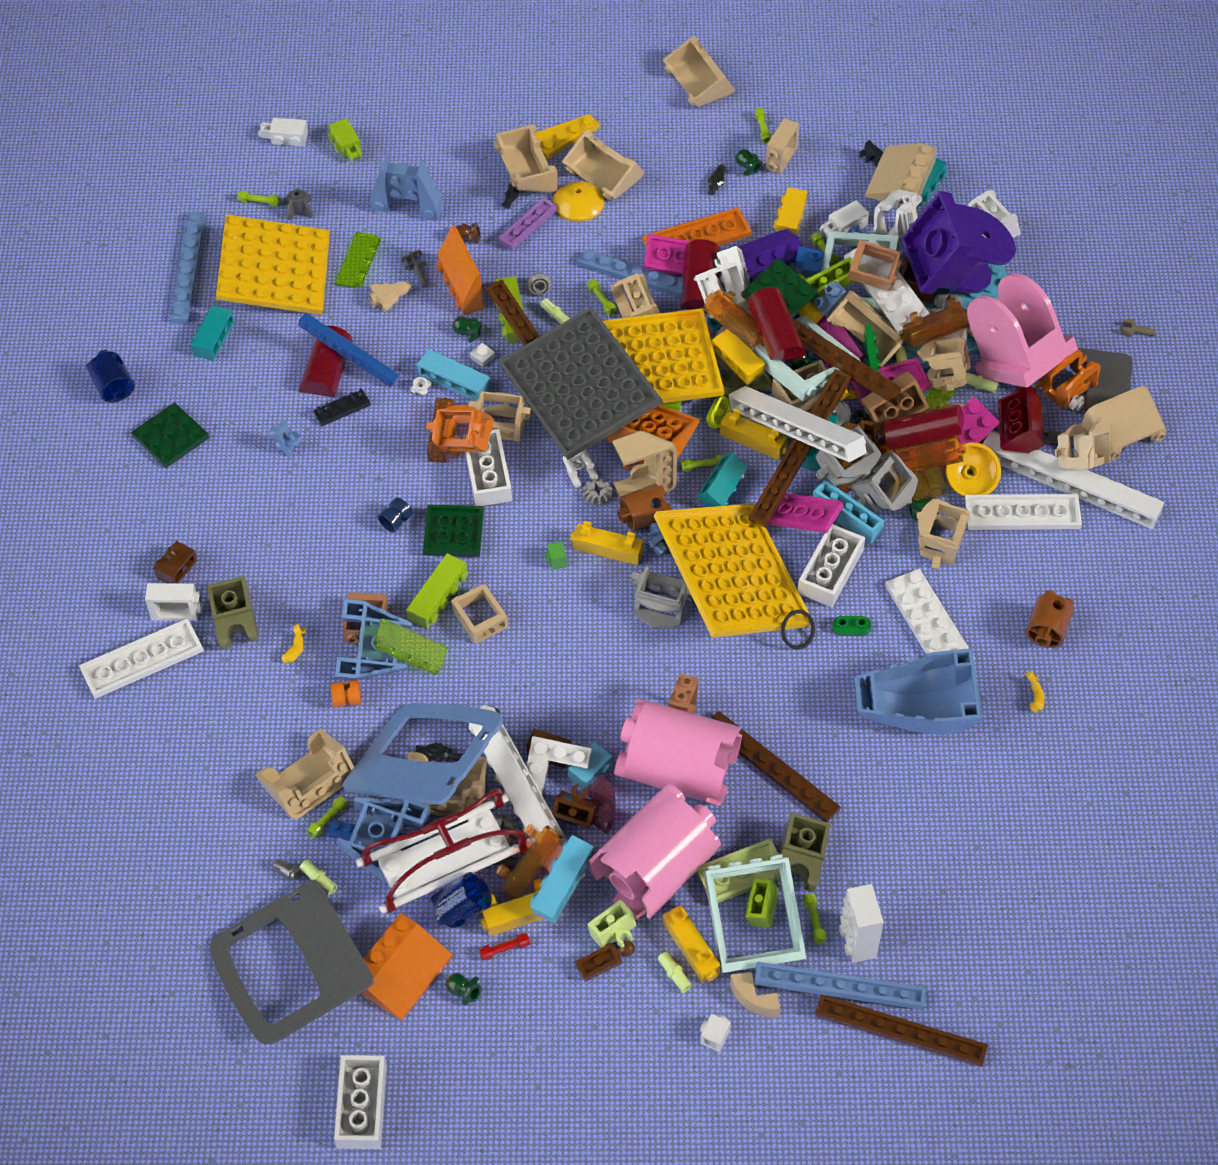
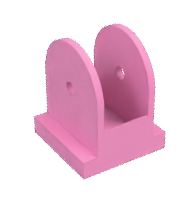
M1011 273L1005 276L998 286L999 301L990 296H979L972 300L968 306L967 316L969 325L982 360L975 364L974 367L977 375H982L985 379L1029 387L1078 350L1075 338L1062 334L1054 308L1046 293L1036 282L1025 275Z

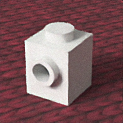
M711 1014L709 1019H705L702 1023L700 1044L720 1052L730 1032L731 1022L722 1015L716 1016Z

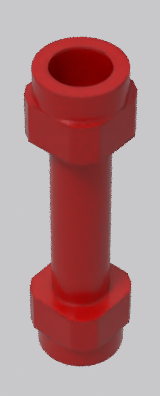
M521 933L517 935L516 939L492 947L489 945L483 946V948L479 949L482 961L493 959L495 954L519 946L522 949L531 945L528 934Z

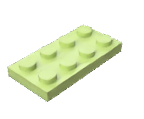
M771 838L705 863L696 874L707 894L704 872L709 871V866L721 865L722 869L728 868L729 863L741 861L742 865L750 864L749 860L762 858V862L770 861L771 856L779 854ZM776 869L714 879L718 903L751 891L753 889V879L755 878L775 881Z

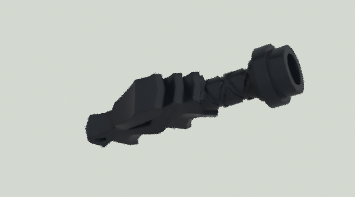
M511 182L508 184V190L504 193L505 200L501 204L505 209L511 208V203L520 193L516 187L512 186Z
M437 742L424 747L416 745L415 752L422 753L435 762L438 760L445 762L449 760L458 761L464 754L454 753L450 748Z

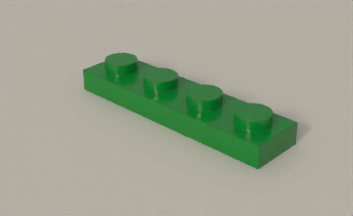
M864 325L867 365L878 372L880 370V359H876V356H878V345H874L876 343V332H873L872 325Z

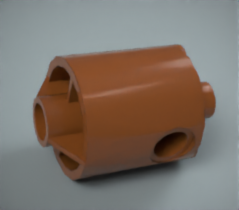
M652 484L620 496V509L617 510L620 522L622 524L626 523L633 532L648 527L652 523H657L654 518L656 511L672 510L670 504L666 503L664 487Z
M1046 590L1044 594L1038 596L1025 633L1027 637L1042 647L1055 648L1062 645L1074 611V601L1057 595L1051 590Z

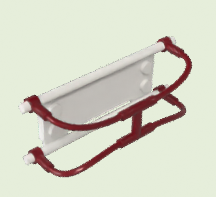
M495 788L462 811L452 813L421 827L420 830L367 845L363 849L360 858L355 860L357 867H367L377 860L391 888L386 896V901L383 902V905L378 906L380 913L387 912L389 914L395 911L397 907L518 852L521 854L528 851V848L533 846L532 841L527 839L525 834L519 830H501L490 811L492 808L497 809L504 806V803L509 801L507 795H503L499 788ZM490 797H492L490 801H488V802H486V803H483V802H485L486 800H488ZM465 820H468L467 823H464V824H462V825H460V826H458V827H455V828H453V829L447 831V828H450V827H452V826H454V825H456V824H459V823H461V822H463V821H465ZM438 832L440 833V835L435 836L429 840H426L420 844H417L411 848H408L402 852L400 850L429 836H432ZM504 835H517L519 840L515 842L514 846L510 847ZM393 843L373 853L370 851L372 848Z

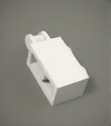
M273 118L272 123H261V130L258 132L259 137L271 139V143L275 145L305 146L308 128L306 120Z
M856 200L830 214L828 222L820 227V231L825 233L826 238H828L829 231L849 232L850 228L854 226H859V229H863L868 225L869 212Z

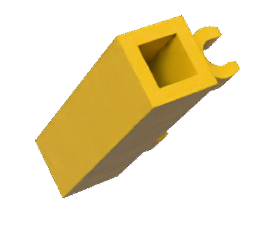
M733 409V413L728 411L720 424L721 436L777 460L783 454L785 455L789 448V444H787L788 436L741 417V411Z
M584 521L583 525L578 524L576 531L573 530L570 537L574 550L634 565L639 564L644 550V540L635 538V533L627 532L626 536L594 528L592 523Z
M541 878L533 880V887L537 894L541 889ZM535 893L499 905L496 903L494 894L485 896L488 908L482 910L483 918L480 919L483 931L487 930L490 937L544 919L531 910L530 901Z
M682 905L663 914L664 926L701 983L715 980L720 974L721 965Z

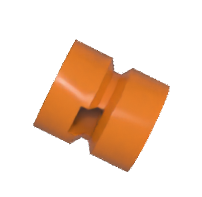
M359 679L348 680L346 684L342 681L331 682L334 708L345 707L347 703L350 706L362 704Z

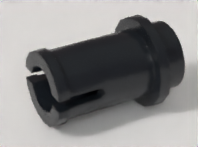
M858 410L854 413L853 428L861 420L867 421L868 415L864 410Z

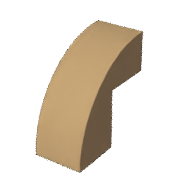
M752 972L731 975V989L742 1006L760 1016L779 1017L780 1005L777 993L756 996Z

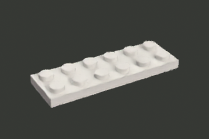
M875 238L868 241V243L880 246ZM856 249L844 255V259L851 257L853 260ZM862 254L858 270L888 279L892 263ZM895 269L894 274L897 275L895 285H890L889 291L863 283L862 285L898 335L926 320L930 315L899 271Z
M1078 494L965 495L964 498L965 509L970 512L967 530L1081 529L1082 527Z
M920 569L886 581V589L926 654L938 651L969 649Z
M187 618L83 663L79 667L94 699L197 655L204 650Z

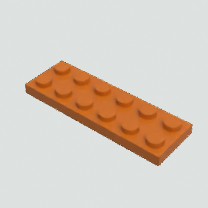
M739 207L650 234L686 241L706 239L720 246L752 236V231ZM649 234L642 236L645 247L647 246Z

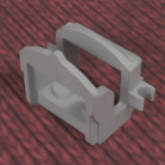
M857 426L851 431L864 436L867 453L860 456V460L843 469L835 456L820 450L815 457L820 465V469L815 475L819 480L826 477L834 486L852 483L862 476L870 474V470L878 462L881 452L868 439L863 430Z
M892 452L881 454L876 465L870 470V474L868 476L864 475L859 482L853 483L851 489L855 493L854 500L864 505L868 510L889 509L894 511L904 507L906 504L912 503L918 479L906 467L901 458ZM893 468L896 470V472L899 474V476H900L902 479L906 480V482H905L904 485L899 489L898 492H897V490H898V487H899L900 479H899L898 476L895 474V472L892 470ZM884 476L888 483L881 489L878 484ZM866 493H869L874 501H872Z
M646 566L641 574L633 572L630 584L637 586L635 590L634 615L640 621L650 625L652 629L679 627L688 600L693 601L685 581L650 572V566ZM649 588L656 592L668 593L671 596L678 597V599L674 600L651 594L647 590ZM643 605V606H645V607H647V608H649V609H652V610H654V611L641 608V606ZM677 611L676 617L659 613Z

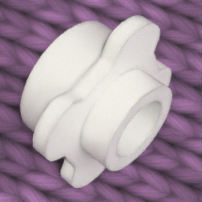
M417 377L414 379L410 390L412 393L417 392L421 395H426L431 382L424 377Z
M1075 395L1068 407L1072 409V413L1083 408L1085 404L1084 396L1079 397Z

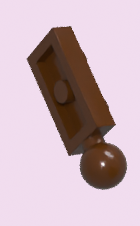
M623 940L624 947L618 946L615 949L613 943L575 961V966L586 982L622 964L620 956H631L635 951L634 944L629 940Z

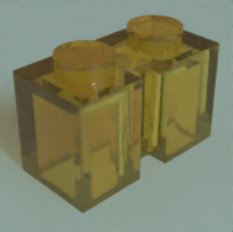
M940 467L925 470V473L920 474L918 471L913 472L918 482L912 501L915 498L926 499L944 496L946 485ZM902 479V486L906 482L904 479Z

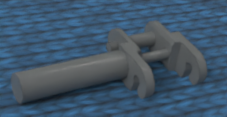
M422 251L409 252V255L401 258V261L406 264L404 268L405 270L414 269L422 288H427L428 283L421 270L422 264L427 266V262L425 260L419 262L414 260L417 258V254L419 256L422 255Z

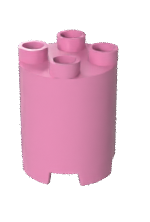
M638 699L632 718L627 717L622 728L620 740L626 742L627 746L625 753L620 752L614 775L659 789H663L667 784H672L681 791L683 796L720 806L728 791V786L723 785L722 782L729 763L736 764L742 739V735L739 734L741 727L655 702Z
M667 784L588 861L591 875L596 881L606 875L619 891L612 900L614 904L622 900L633 912L635 919L640 918L646 912V917L650 919L721 846L720 840L710 829L716 823V819L712 812L701 804H698L693 809L685 802V797L678 788L672 784Z

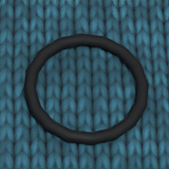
M797 609L791 611L782 622L781 635L783 641L788 647L797 650L803 649L811 643L815 634L813 618L804 610ZM795 614L805 615L811 624V634L808 640L799 646L791 644L785 634L786 623Z

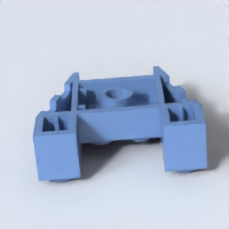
M385 155L370 197L371 210L388 213L393 197L419 201L421 218L438 220L443 206L442 193L440 189L436 188V182L434 178L430 177L429 169L424 161H421L420 167L389 162L388 155Z
M344 598L342 621L361 623L357 659L337 657L335 679L362 680L407 670V664L397 663L400 628L411 629L412 623L375 607L366 601Z
M354 798L355 808L362 811L350 841L338 838V847L351 858L357 860L367 845L376 841L397 837L402 825L420 830L421 827L426 825L430 815V806L417 801L392 800V798H384V800ZM393 843L372 848L370 851L373 853ZM377 860L373 861V864L364 867L378 879L388 883Z

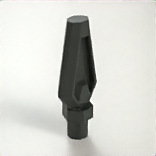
M723 164L718 165L708 178V194L711 196L715 194L719 186L724 184L725 166Z

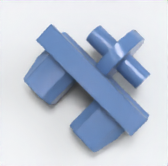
M834 281L833 284L828 283L825 287L826 293L822 297H817L814 301L815 306L825 317L831 314L847 294V291L837 281Z
M280 421L278 426H271L268 432L270 438L277 440L276 448L284 451L288 457L292 456L294 447H298L301 441L299 433L292 432L286 421Z
M652 523L650 525L651 532L648 533V536L650 538L655 536V538L645 548L648 551L653 550L658 556H661L668 550V547L663 543L665 539L658 525Z

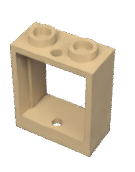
M785 118L782 120L767 144L765 169L778 174L782 173L798 148L799 123Z
M486 584L476 586L471 591L458 595L451 600L452 611L474 644L509 627L507 615ZM485 597L497 615L474 626L462 608Z

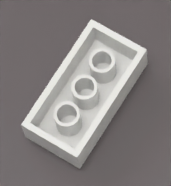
M495 429L492 430L489 436L486 452H465L475 506L512 501L511 484L500 431Z
M832 524L829 531L824 534L799 579V594L833 608L864 550L865 537Z
M873 885L847 889L846 897L843 898V915L840 916L841 925H839L840 935L845 937L846 944H844L846 956H850L852 963L877 958L884 922Z
M341 1055L334 1134L337 1149H381L387 1070L385 1056Z

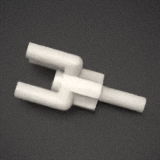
M587 449L569 460L563 456L562 459L567 467V473L575 488L581 486L576 470L583 467L586 468L592 480L598 479L594 463Z

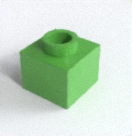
M563 542L547 544L548 552H545L546 563H550L552 570L566 568V554Z

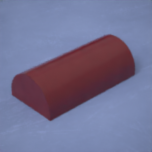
M697 239L690 241L686 245L680 309L693 310L703 308L704 312H708L697 280L694 281V278L698 274L717 268L715 260L718 259L717 253L720 252V247L715 242Z
M767 287L753 293L748 298L747 303L770 360L802 359L805 355V349L780 289Z
M328 326L353 343L352 337L347 331L337 326ZM316 338L299 391L301 393L335 398L347 358Z
M957 404L885 420L884 429L888 448L893 450L962 435L964 414L961 406Z

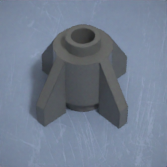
M294 189L289 192L285 197V203L288 204L287 220L290 221L295 214L300 215L303 213L310 218L313 217V211L308 205L312 200L310 194L301 189Z

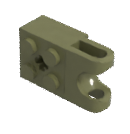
M245 576L207 585L217 639L221 649L230 648L231 638L238 632L246 633L250 642L259 641L250 588Z
M791 812L785 824L779 855H782L783 858H789L791 873L801 875L804 879V889L814 892L819 882L831 824ZM776 869L774 880L781 882L780 871Z

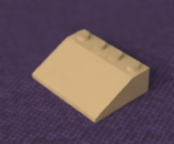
M922 143L886 146L865 193V197L882 201L898 189L918 193L921 196L935 163L937 147Z

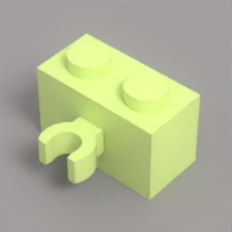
M622 900L616 902L588 923L590 936L601 948L614 943L616 940L618 945L623 948L624 942L621 940L622 938L627 937L630 941L633 940L630 930L636 926L634 914Z

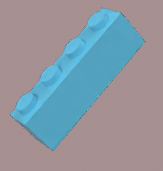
M428 349L417 364L419 376L474 401L479 399L481 392H489L491 389V380L487 374L480 373L470 366L460 364L454 359H449L439 352Z
M827 480L823 481L813 491V497L842 501L843 508L835 521L850 532L865 537L867 544H873L882 535L885 521Z
M573 835L563 843L562 853L559 858L556 857L551 865V872L543 878L538 894L535 893L530 901L533 913L554 924L587 869L588 861L596 853L593 845Z

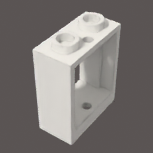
M147 583L145 601L151 620L182 621L188 618L189 621H198V615L202 613V602H199V592L195 590L194 584Z

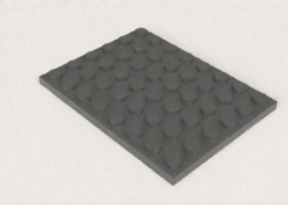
M592 307L498 361L503 371L521 396L524 397L528 406L567 460L663 404L662 398Z

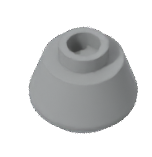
M541 272L534 273L528 280V290L534 295H544L551 288V280Z

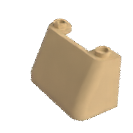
M694 35L663 59L666 64L664 68L669 75L673 73L690 96L688 101L693 107L695 105L701 107L727 97L736 91Z
M535 124L497 133L494 147L496 151H499L511 176L513 187H516L517 190L544 193L557 191V169L555 165L549 166L540 148V140L536 138L537 128Z
M586 129L562 163L566 166L565 170L571 175L575 173L585 181L597 186L603 192L602 195L608 200H616L639 181L645 173L635 161L624 158L605 145L600 139L594 138V134Z
M1145 386L1137 387L1092 406L1086 411L1081 424L1086 428L1087 435H1089V430L1097 421V418H1102V421L1110 425V460L1112 461L1120 457L1123 447L1146 437H1149L1152 441H1161L1165 438L1167 432L1153 398Z
M321 728L308 739L307 745L310 752L278 774L273 767H266L255 774L269 794L294 819L302 817L343 787V782L354 769L344 746Z
M408 752L407 760L429 762L428 758L422 753ZM479 757L446 803L438 805L421 802L430 806V815L448 816L452 813L460 812L485 795L488 773L486 758Z

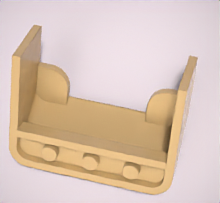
M851 290L827 318V321L831 322L834 326H844L863 343L864 325H872L873 332H876V343L874 345H878V356H876V359H880L881 367L900 348L904 340L903 334L898 335L889 321Z
M637 431L634 434L613 441V445L624 466L644 459V464H638L633 467L629 478L613 483L619 497L652 484L662 485L666 493L676 487L677 449L672 442L645 431Z

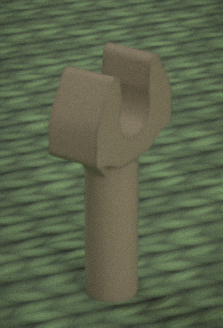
M1134 319L1123 320L1122 326L1125 327L1121 329V333L1127 337H1131L1134 333L1154 336L1156 329L1137 326Z

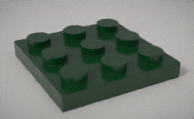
M779 258L741 292V296L747 301L753 293L763 288L776 287L780 289L792 318L818 294L814 287Z
M175 402L131 432L132 437L165 468H168L209 439V434Z
M428 504L423 555L445 556L448 553L452 556L480 557L484 506Z

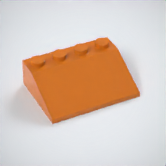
M452 225L437 254L438 262H436L438 271L443 273L442 278L445 285H449L448 289L451 297H455L457 309H461L463 315H467L483 309L481 276L456 226Z
M659 405L607 436V441L613 443L614 440L634 434L637 431H645L672 442L677 449L678 458L698 426L700 419Z
M400 913L363 959L374 977V983L360 994L402 1021L450 961L453 954L419 924Z

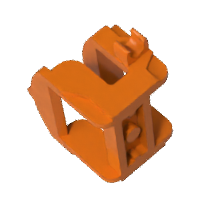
M1076 350L1043 375L1041 380L1036 383L1035 389L1042 387L1041 394L1045 393V396L1061 409H1068L1075 395L1079 396L1091 386L1096 387L1098 385L1101 365L1090 361L1085 369L1082 367V364L1086 361L1087 355L1082 357L1083 353L1081 350ZM1070 364L1071 370L1076 374L1053 390V377Z
M454 405L445 409H438L436 418L433 422L426 423L425 430H430L433 433V444L444 451L486 452L494 418L475 407ZM445 415H454L452 418H448V419L446 420L445 426H444V432H443V435H442V429H443V423H444ZM457 424H469L468 435L465 439L455 437Z

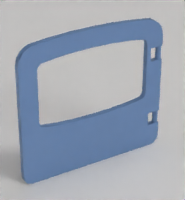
M410 703L405 705L391 718L345 779L342 786L347 792L438 805L444 804L451 798L461 780L463 781L489 745V741L499 731L503 724V719L498 712L468 706L435 703ZM411 718L446 719L483 726L462 757L455 763L414 761L383 754L404 724Z

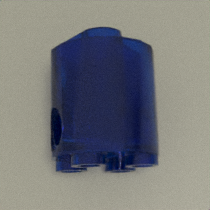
M101 350L97 356L87 363L86 369L105 402H119L130 396L134 391V380L118 353Z
M467 872L432 895L431 902L437 914L436 920L440 925L445 924L450 928H459L486 911L491 906L492 896L488 885L478 874Z

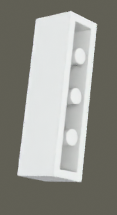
M734 246L718 252L717 256L721 263V257L724 256L727 257L729 263H737L745 288L750 285V280L742 250ZM728 270L721 271L722 275L720 278L726 288L725 298L730 303V306L738 304L739 301ZM749 305L745 306L746 314L741 315L739 311V317L735 318L733 311L729 312L731 318L739 323L746 318H753Z

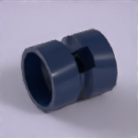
M396 497L389 503V508H384L377 518L386 530L395 533L402 526V522H406L413 515V511L407 502Z

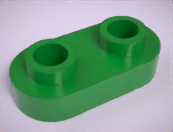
M838 616L833 620L832 630L838 636H866L871 631V621L865 616Z

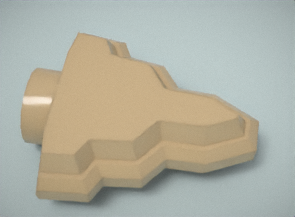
M405 281L394 284H372L369 286L371 294H369L370 302L374 308L379 306L385 312L398 302L400 296L405 295L411 289V285Z

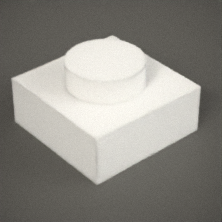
M483 343L470 352V358L482 367L495 357V352Z

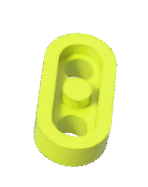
M718 397L711 405L706 416V421L710 428H720L724 417L728 411H731L730 400L727 397Z

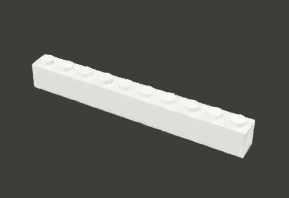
M747 386L728 394L731 411L737 409L741 411L742 416L842 460L851 462L867 453L864 436Z
M991 431L983 445L989 447L996 454L1001 466L1067 494H1078L1079 499L1148 528H1154L1162 512L1165 502L1160 501L1158 498L1148 496L1138 490L1124 486L1122 483H1117L1105 476L1093 473L1088 469H1063L1059 466V458L1052 454H1047L1040 450H1034L1030 453L1002 450L1000 448V434L998 432Z
M483 705L480 708L496 712L493 707ZM469 723L468 726L471 733L475 736L483 728V726ZM502 724L499 731L492 737L489 745L484 750L487 756L486 761L494 769L496 780L505 789L504 794L512 802L514 813L524 824V831L530 835L533 841V848L539 852L543 866L551 872L552 862L556 857L559 858L562 853L561 848L566 838Z

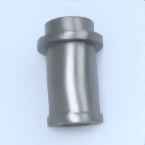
M277 859L273 864L276 867H273L272 870L286 876L287 880L295 881L299 877L300 870L296 865L292 866L281 859Z

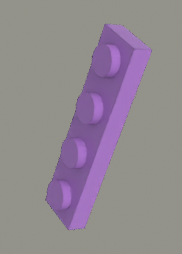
M543 198L499 237V243L513 250L557 211V205Z

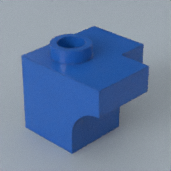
M799 246L795 264L802 268L801 274L812 277L820 273L825 252Z

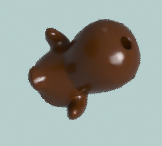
M477 222L470 226L465 223L456 226L463 241L468 239L470 242L473 240L476 244L479 243L481 232Z

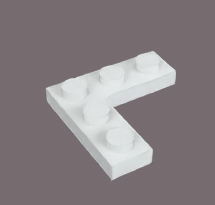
M532 736L526 767L539 791L543 794L549 761L588 769L593 748Z

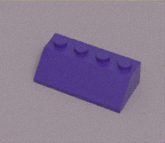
M788 228L741 245L738 248L742 250L750 279L752 276L764 272L777 258L781 259L786 265L796 262L798 248L803 246L799 238Z

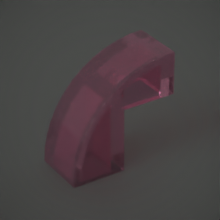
M601 774L588 787V797L591 800L600 802L601 809L594 815V825L607 834L615 821L616 798L611 784Z

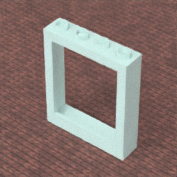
M829 231L821 272L830 267L834 244L857 246L859 240L868 242L875 238L880 246L899 252V236ZM861 297L880 315L886 318L873 298Z
M805 315L796 319L860 361L858 357ZM761 336L748 341L752 351L764 360V370L802 401L821 393L834 370H839L836 367H832L804 380L781 360H770Z
M776 855L771 856L770 861L762 862V858L749 860L750 864L742 865L741 861L729 863L728 868L721 869V865L709 866V871L704 872L721 973L754 968L757 962L778 964L806 959L789 858ZM779 869L793 948L727 959L714 879Z

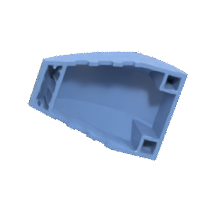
M972 648L931 652L922 658L917 659L915 657L900 665L896 663L890 665L887 669L881 671L877 669L854 677L858 714L869 720L901 729L936 735L958 733L982 721Z

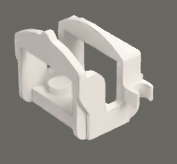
M900 189L893 191L875 207L873 232L877 235L892 234L899 236L901 233L905 234L917 219L916 206L922 201V197L918 193ZM897 205L895 226L887 233L883 211L891 210Z
M987 190L968 203L967 206L982 209L996 217L1008 229L1012 237L1021 235L1017 215L1010 214L996 199L994 190Z
M724 256L721 257L722 263L720 259L715 260L717 268L698 274L694 278V281L697 280L709 314L707 317L710 318L733 311L735 318L740 316L739 311L741 315L746 314L745 306L748 303L741 296V292L746 288L737 263H729L727 257ZM726 269L739 301L738 304L727 307L725 289L715 275Z

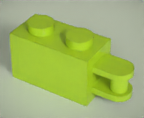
M345 118L328 124V138L330 142H334L336 152H340L342 158L348 157L351 162L355 158H362L360 139L348 119Z

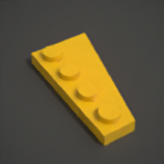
M590 114L538 131L536 132V138L540 140V148L545 158L549 159L576 143L586 129L591 133L599 129L600 123Z

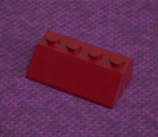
M1031 385L1029 387H1022L999 399L1000 448L1006 451L1030 453L1044 446L1041 398Z

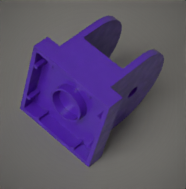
M944 191L938 192L901 237L920 292L933 294L938 287L967 293L983 292L991 283L992 278L988 264L1005 265L1013 259L1016 253V245L1011 233L996 217L979 208L956 204L952 193Z

